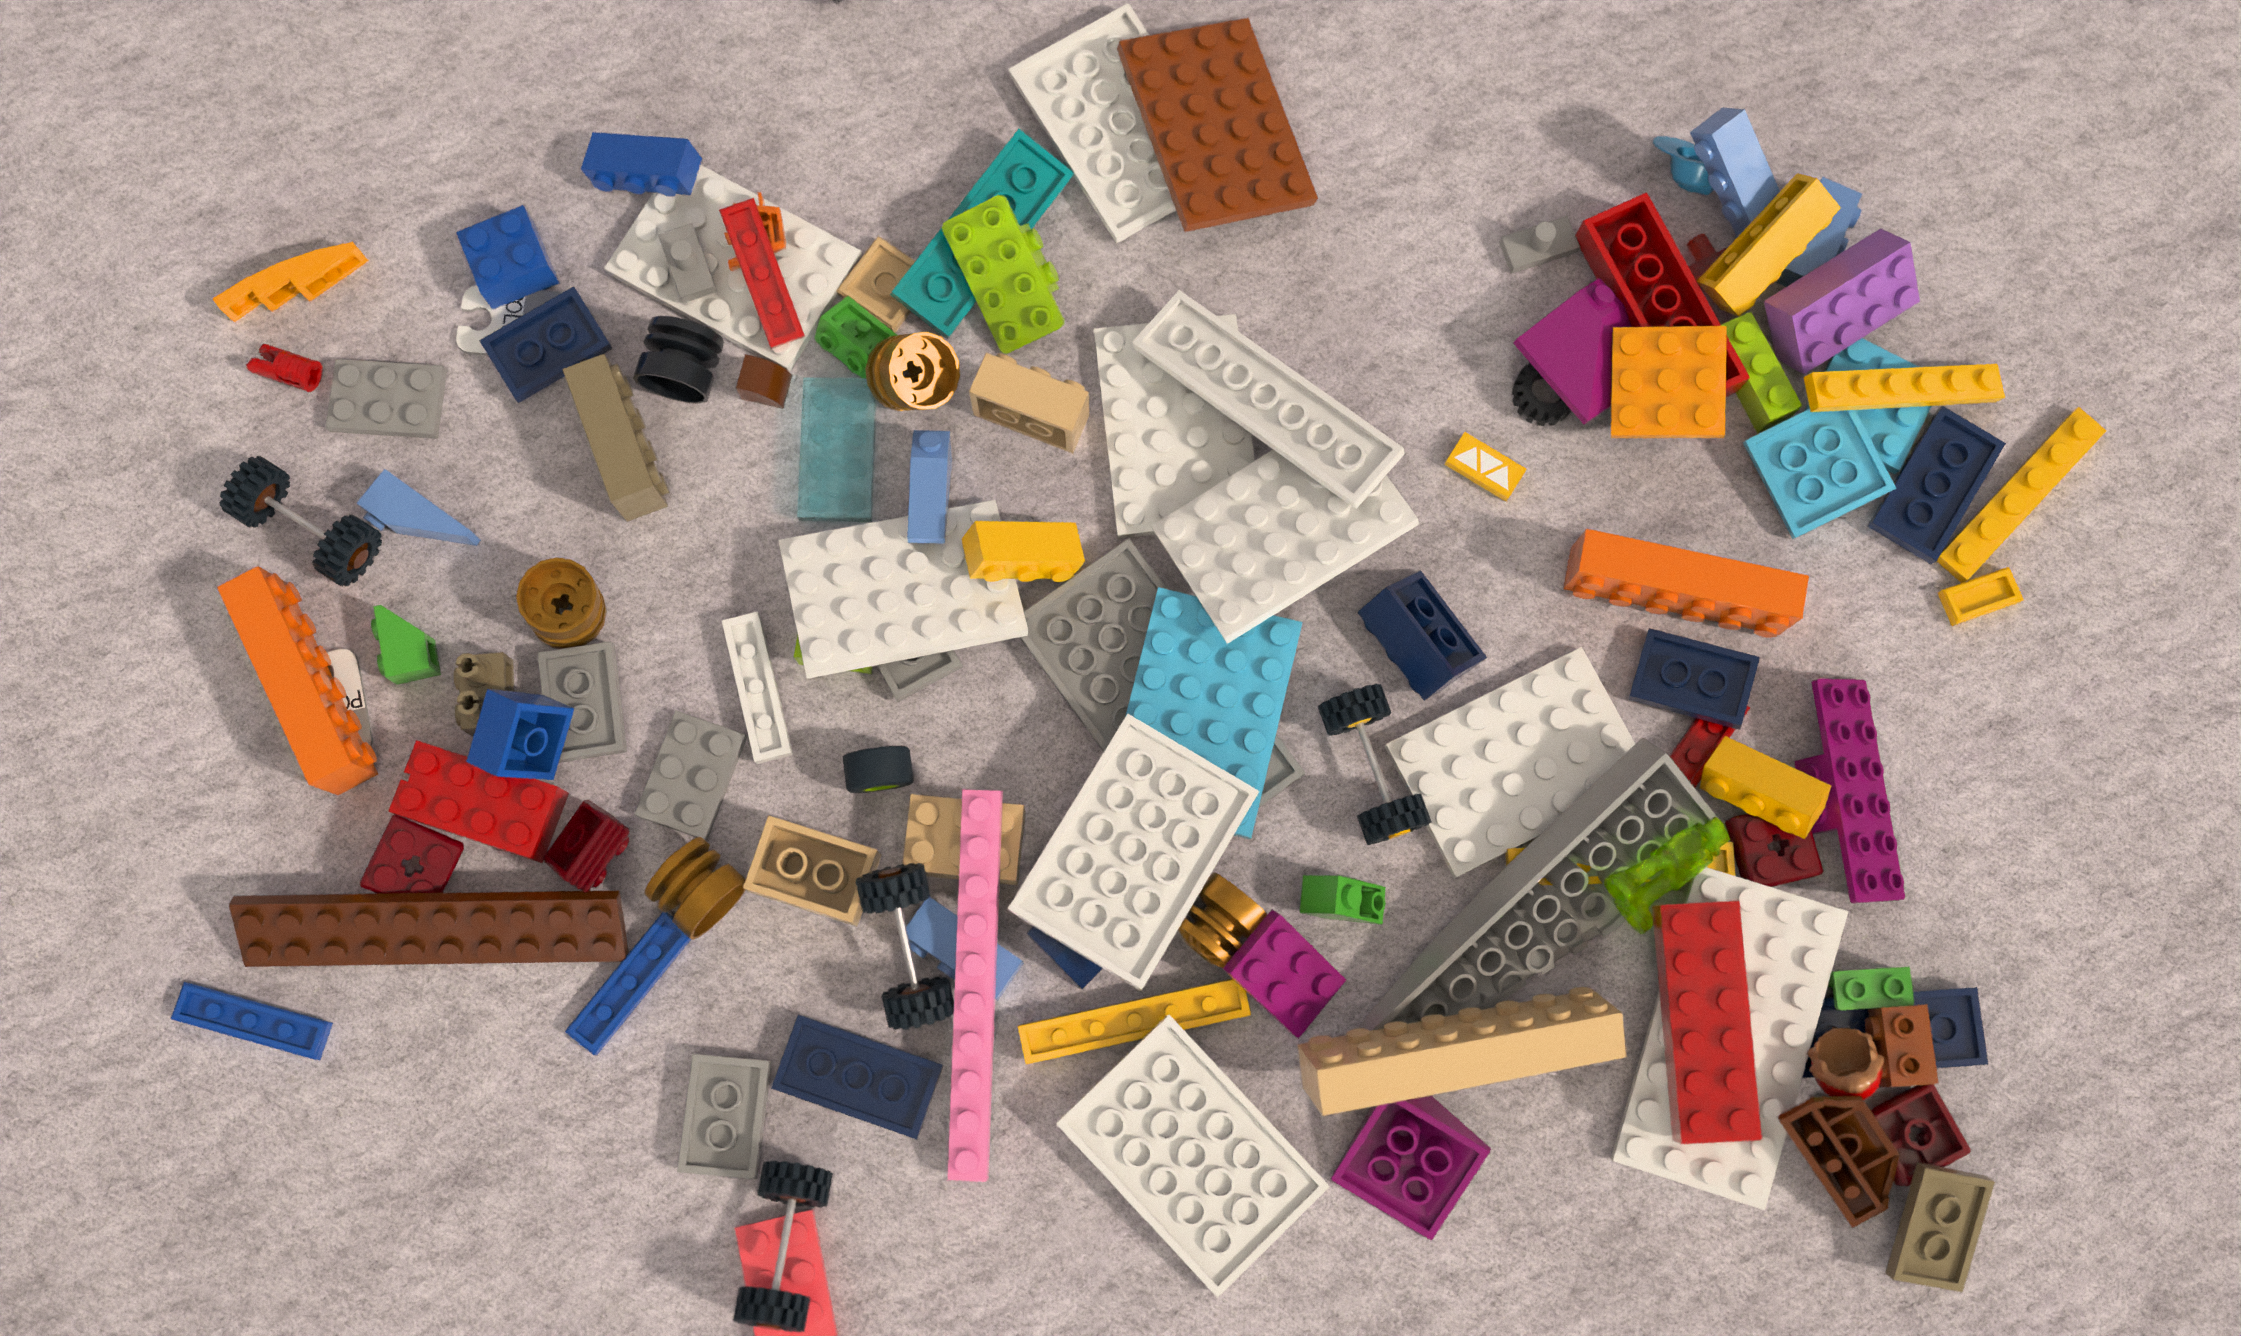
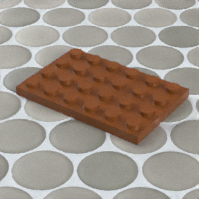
M1249 18L1119 41L1117 46L1119 57L1184 232L1315 205L1318 196Z

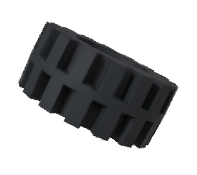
M1531 363L1526 364L1518 374L1512 388V395H1514L1512 402L1514 406L1519 407L1518 414L1520 416L1525 414L1527 416L1526 421L1532 423L1533 420L1538 421V426H1544L1545 423H1549V426L1555 425L1559 420L1562 422L1572 411L1561 398L1555 403L1547 404L1534 396L1532 392L1533 383L1538 379L1544 378Z

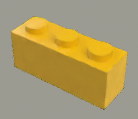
M974 521L961 539L970 579H985L988 582H995L1001 579H1019L1022 582H1029L1035 579H1052L1055 582H1063L1071 579L1085 562L1077 525L1073 522Z
M1727 736L1723 738L1704 765L1700 789L1708 792L1711 796L1727 801L1743 809L1746 813L1760 817L1778 826L1781 830L1793 833L1803 839L1806 838L1823 812L1831 785Z

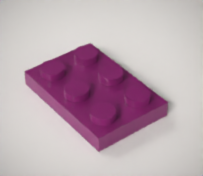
M1274 910L1268 913L1223 968L1230 977L1289 1033L1298 1039L1346 981L1281 914Z

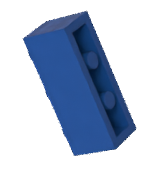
M592 132L581 170L592 182V185L601 191L626 190L634 194L652 192L674 197L676 194H692L702 157L686 138Z

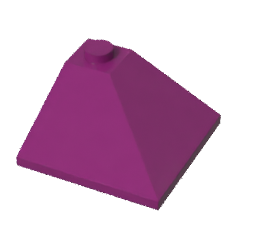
M1601 278L1576 292L1513 342L1583 425L1611 407L1613 327H1632L1623 303Z
M1432 1095L1371 1106L1330 1180L1432 1241L1490 1154L1491 1148Z

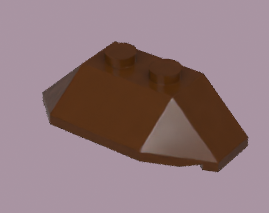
M1861 1096L1812 1097L1777 1116L1779 1122L1852 1228L1888 1209L1890 1200L1888 1195L1894 1182L1899 1153Z

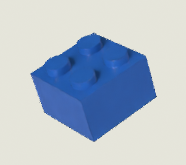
M524 205L456 232L478 289L492 310L540 290L560 284L536 224Z
M487 689L466 762L497 777L554 780L574 708L545 695Z

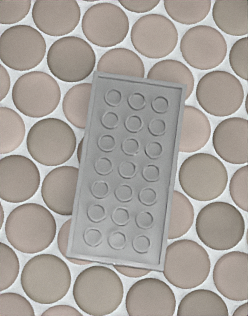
M1130 538L1024 611L1028 636L1019 637L1103 752L1126 716L1158 587L1167 589ZM1277 734L1259 808L1306 773Z

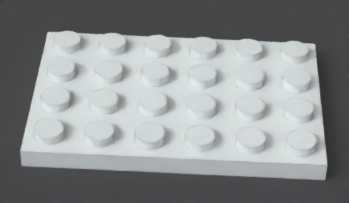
M1129 3L1008 69L1010 78L1066 166L1075 173L1073 177L1116 244L1176 210L1117 51L1118 43L1121 40L1149 36Z
M700 164L691 195L676 194L674 197L665 196L660 193H653L604 269L608 275L696 323L715 331L720 336L751 353L776 363L790 372L815 333L820 316L830 309L838 296L837 289L861 259V250L780 207L785 230L786 249L774 254L805 337L771 349L741 268L734 271L729 269L728 260L735 258L736 254L733 246L728 245L724 233L727 230L719 212L720 209L731 206L733 203H740L754 198L757 206L759 205L758 195ZM764 199L765 206L779 207ZM692 223L717 292L683 303L658 235Z
M1236 314L1217 316L1238 331ZM1149 323L1094 329L1117 539L1156 535L1151 525L1255 461L1252 434L1134 349L1132 341Z
M1271 450L1151 525V527L1228 644L1419 525L1417 516L1387 475L1355 509L1278 452Z
M996 500L948 508L945 544L908 543V516L778 540L806 678L1028 636V627L1016 580L1001 579L995 582H988L985 579H970L961 539L974 521H1001Z
M1580 647L1387 743L1384 747L1409 794H1422L1432 822L1427 825V828L1455 879L1507 852L1508 848H1516L1538 837L1635 745V742L1583 648Z
M1127 714L1016 894L1008 911L1142 991L1259 791Z
M1169 1014L1056 1122L1061 1130L1217 1298L1330 1187Z

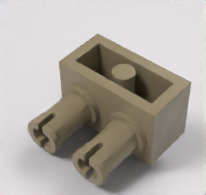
M504 652L477 655L464 653L456 659L455 664L458 668L454 669L453 677L455 687L459 690L457 702L460 704L455 706V719L457 725L461 726V730L471 736H474L487 689L515 692L513 659Z

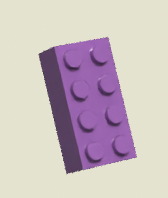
M1880 228L1766 299L1764 304L1777 360L1802 374H1806L1920 302L1911 242Z

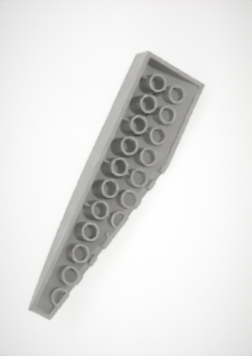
M1642 737L1466 905L1400 976L1358 1028L1371 1031L1382 1029L1385 1024L1395 1021L1407 1024L1419 1022L1427 1015L1438 1014L1444 1017L1457 1015L1464 1008L1489 1009L1524 987L1526 980L1540 972L1542 974L1547 973L1556 967L1554 962L1568 953L1572 952L1576 955L1588 947L1586 942L1599 934L1605 937L1616 930L1724 827L1723 823L1669 755ZM1577 863L1591 866L1590 871L1585 872ZM1624 875L1622 883H1612L1614 876ZM1588 876H1598L1602 884H1588ZM1636 877L1654 880L1653 882L1635 883ZM1542 878H1546L1553 885L1542 886L1539 881Z

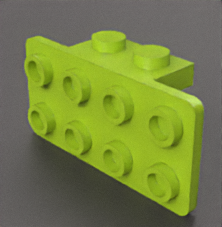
M996 195L943 223V233L1002 353L1008 354L1064 326V318L1052 295V292L1059 289L1056 283L1059 281L1058 273L1054 265L1050 261L1046 262L1042 254L1043 242L1035 228L1031 229L1029 224L1019 225L1004 195Z

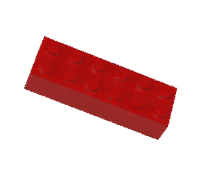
M1647 192L1583 220L1575 235L1580 249L1596 279L1601 278L1623 303L1632 327L1721 326ZM1726 335V397L1738 392L1750 376Z
M1740 901L1652 906L1672 1140L1679 1144L1762 1141Z

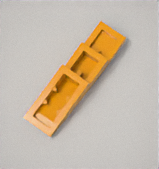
M353 242L321 248L272 265L243 279L212 299L223 313L233 322H236L262 303L273 312L299 293L311 302L369 260Z

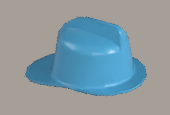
M1657 136L1653 138V144L1658 149L1671 155V174L1673 180L1680 188L1703 195L1711 194L1714 191L1709 184V174L1705 165L1694 150L1695 144L1674 137Z

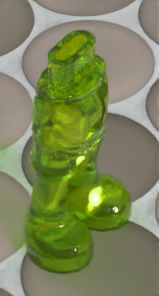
M1713 817L1704 825L1698 822L1674 834L1661 847L1649 853L1650 857L1624 871L1611 873L1604 879L1605 888L1616 899L1613 901L1614 905L1623 918L1638 933L1645 934L1653 926V917L1649 911L1650 906L1669 891H1678L1686 882L1707 868L1714 861L1713 856L1717 857L1721 854L1720 847L1727 843L1730 837L1723 823L1717 817ZM1661 870L1664 871L1662 874H1660V875L1657 876L1656 878H1654V879H1652L1651 881L1647 882L1646 884L1642 885L1646 880H1648L1650 877H1652L1653 875H1655V874L1658 873L1659 871H1661Z

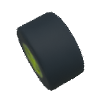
M907 746L868 748L850 752L843 756L846 789L850 793H869L909 786L914 782L910 750Z

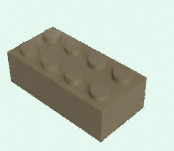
M602 354L564 368L565 378L610 502L627 522L668 507L664 496L670 493L662 472L659 473L655 461L658 460L651 441H647L642 430L646 428L639 409L634 406L631 399L634 396L633 390L626 375L623 376L618 363L612 365L606 355Z

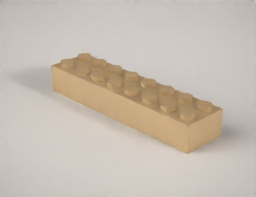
M1576 987L1569 990V994L1564 995L1539 994L1534 996L1531 1001L1521 1003L1502 1001L1497 1003L1494 1008L1483 1010L1473 1007L1464 1008L1457 1015L1446 1017L1438 1014L1427 1015L1419 1022L1407 1024L1395 1021L1385 1024L1382 1029L1371 1031L1364 1028L1352 1029L1345 1036L1334 1038L1326 1035L1310 1038L1307 1043L1297 1044L1302 1085L1304 1091L1322 1116L1626 1058L1623 1016L1620 1010L1593 989Z

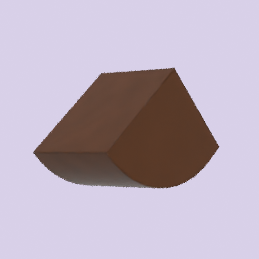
M745 354L736 389L742 400L784 409L792 374L776 363Z

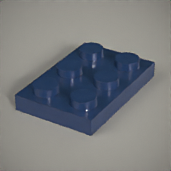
M574 286L479 340L518 403L565 377L564 368L602 355L613 349Z
M1649 628L1629 700L1740 730L1760 657Z

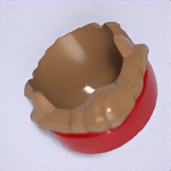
M1832 1028L1820 1036L1814 1047L1807 1051V1055L1812 1060V1066L1809 1070L1813 1073L1818 1086L1830 1097L1861 1096L1864 1100L1873 1095L1881 1083L1884 1057L1877 1053L1872 1036L1868 1033H1861L1859 1030L1851 1028Z

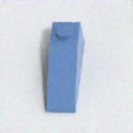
M913 430L910 459L908 543L945 544L952 468L950 431Z
M386 469L381 472L357 502L360 507L367 511L363 518L380 531L387 526L395 533L474 546H477L481 541L471 530Z

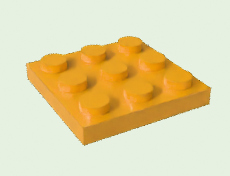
M1727 326L1613 327L1611 438H1724Z

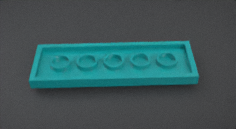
M1018 128L949 219L996 195H1004L1019 225L1029 224L1032 229L1075 173ZM942 228L890 294V296L945 339L950 337L976 303V299Z

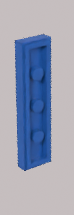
M662 912L628 953L626 959H623L565 1030L569 1036L595 1056L599 1054L691 941L673 923L672 915L668 912Z
M188 982L183 983L171 1019L314 1060H321L333 1025L332 1022Z

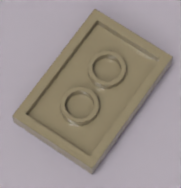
M1917 1162L1885 1274L1897 1281L1963 1292L1995 1181L1986 1175Z

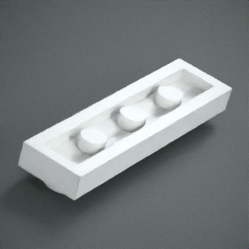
M757 611L722 620L754 762L760 764L793 755L760 614Z

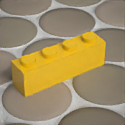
M1797 173L1697 280V283L1721 310L1740 317L1744 312L1753 307L1756 299L1769 285L1779 279L1781 272L1787 265L1805 251L1807 244L1816 234L1831 223L1832 217L1841 207L1817 178Z

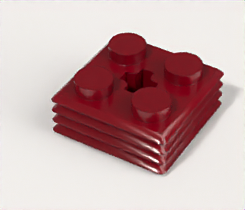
M589 799L584 800L544 856V862L565 882H569L584 893L589 892L592 887L596 888L603 882L607 874L606 867L614 855L618 856L626 849L629 843V828Z
M1748 813L1734 816L1725 821L1730 842H1733L1734 856L1741 878L1774 887L1823 874L1824 870L1812 830L1803 839L1793 833L1781 830L1778 826L1760 817ZM1773 840L1780 845L1781 850L1778 852L1769 851L1768 844L1773 842Z
M396 814L392 815L361 878L360 886L377 894L443 893L464 850V844L461 841ZM413 855L420 857L419 864L423 866L422 870H414L412 874L405 872L406 866L401 863L402 860H410Z
M1934 1084L1916 1085L1871 1109V1112L1899 1153L1894 1183L1897 1186L1908 1187L1911 1185L1917 1162L1946 1167L1971 1152L1969 1145ZM1910 1127L1919 1128L1920 1133L1916 1135L1917 1142L1911 1141L1909 1138Z

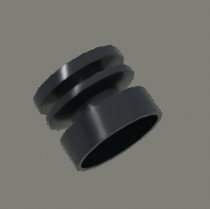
M672 316L652 317L647 328L650 334L646 335L643 342L650 351L643 352L639 356L633 376L634 381L642 388L671 400L694 404L705 403L709 399L715 378L708 369L715 368L719 364L720 358L717 354H720L723 349V338L715 331L686 319Z

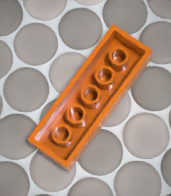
M1586 529L1570 548L1563 589L1573 591V595L1578 598L1594 599L1595 596L1607 598L1610 604L1629 607L1631 604L1645 606V610L1653 614L1673 612L1682 614L1681 618L1687 621L1703 622L1706 619L1718 622V626L1724 629L1738 630L1743 627L1753 629L1754 634L1758 636L1773 638L1803 618L1809 575Z
M257 566L218 586L217 589L308 784L335 795H340L378 775L374 765L377 762L376 754L367 742L363 743L358 733L362 729L360 720L351 709L347 710L343 698L347 696L341 682L336 677L333 678L328 668L332 664L326 650L316 643L313 636L316 633L315 625L307 614L302 613L298 604L302 599L294 584L291 582L287 583L276 573L271 574Z

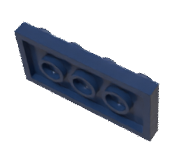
M1941 406L1935 412L1893 482L1897 489L1886 494L1869 522L1868 527L1927 563L1933 564L1939 558L2006 443L1948 408Z
M798 1015L771 1089L917 1140L944 1065Z

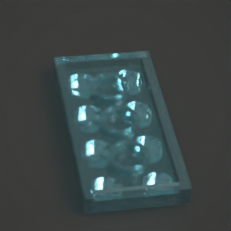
M803 377L797 509L799 521L872 522L877 400L872 395L866 378Z

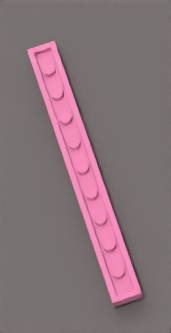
M962 789L948 1180L986 1182L989 1178L1003 791Z

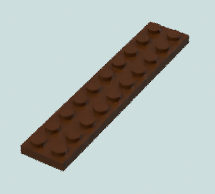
M620 890L589 891L586 893L583 891L245 895L233 896L229 903L244 967L622 962L629 953Z

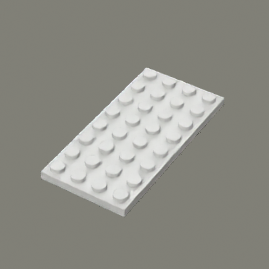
M1695 865L1684 904L1740 901L1762 1141L1679 1144L1672 1140L1660 993L1658 992L1610 1160L1765 1210L1787 1133L1777 1116L1794 1107L1808 1058L1807 1051L1812 1044L1848 911L1711 868Z

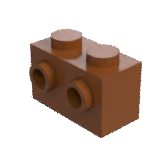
M1928 1005L1868 1009L1869 1017L1865 1020L1866 1033L1872 1036L1877 1053L1884 1057L1882 1079L1879 1087L1939 1084Z

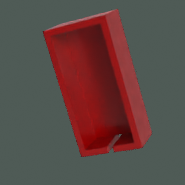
M416 740L404 773L410 775L409 780H400L388 812L526 859L543 863L544 856L547 853L569 793L537 779L494 776L466 762L467 756Z

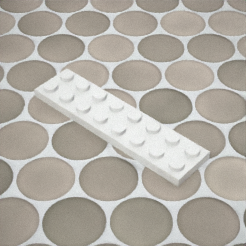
M1180 290L1132 341L1135 350L1355 509L1358 508L1405 454L1404 448Z

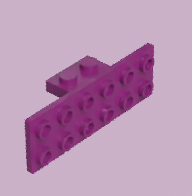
M1859 679L1812 680L1811 684L1824 754L1794 761L1795 769L1831 785L1825 808L1811 828L1812 833L1820 834L1834 830L1838 831L1849 899L1852 904L1904 900V879L1900 871L1897 841L1892 827L1891 808L1886 794L1883 777L1884 769L1880 761L1877 731L1873 722L1870 706L1871 698L1867 689V683L1865 680Z

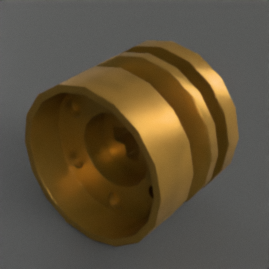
M929 332L889 336L877 343L869 354L865 369L867 385L874 398L883 406L896 411L925 410L941 406L949 401L957 390L960 378L959 359L952 346L941 336ZM908 369L909 374L903 376V371Z
M557 557L540 561L528 569L519 582L516 595L519 612L539 640L550 647L565 649L584 646L595 639L603 628L607 613L604 597L586 568L577 562ZM570 604L571 607H572V610H571V611H569V610H564L563 613H562V615H561L560 612H559V609H560V608L566 609V608L568 607V605Z
M702 837L691 840L668 857L650 879L644 892L651 901L656 902L659 900L658 908L663 912L670 911L680 905L673 917V923L692 940L699 938L715 926L734 907L746 891L743 889L746 879L730 864L724 865L713 872L721 855L714 849L708 851L710 844Z
M1213 872L1199 893L1200 898L1207 907L1203 911L1197 906L1192 905L1188 914L1195 922L1192 924L1184 918L1178 931L1185 943L1210 964L1224 968L1232 958L1228 952L1236 953L1243 945L1239 941L1242 935L1248 939L1268 914L1242 890L1226 878Z

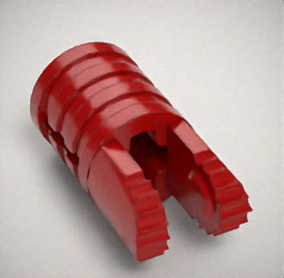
M264 343L259 348V353L266 360L254 357L247 363L246 368L251 373L307 392H312L318 387L323 373L322 364L319 361L311 360L310 358Z

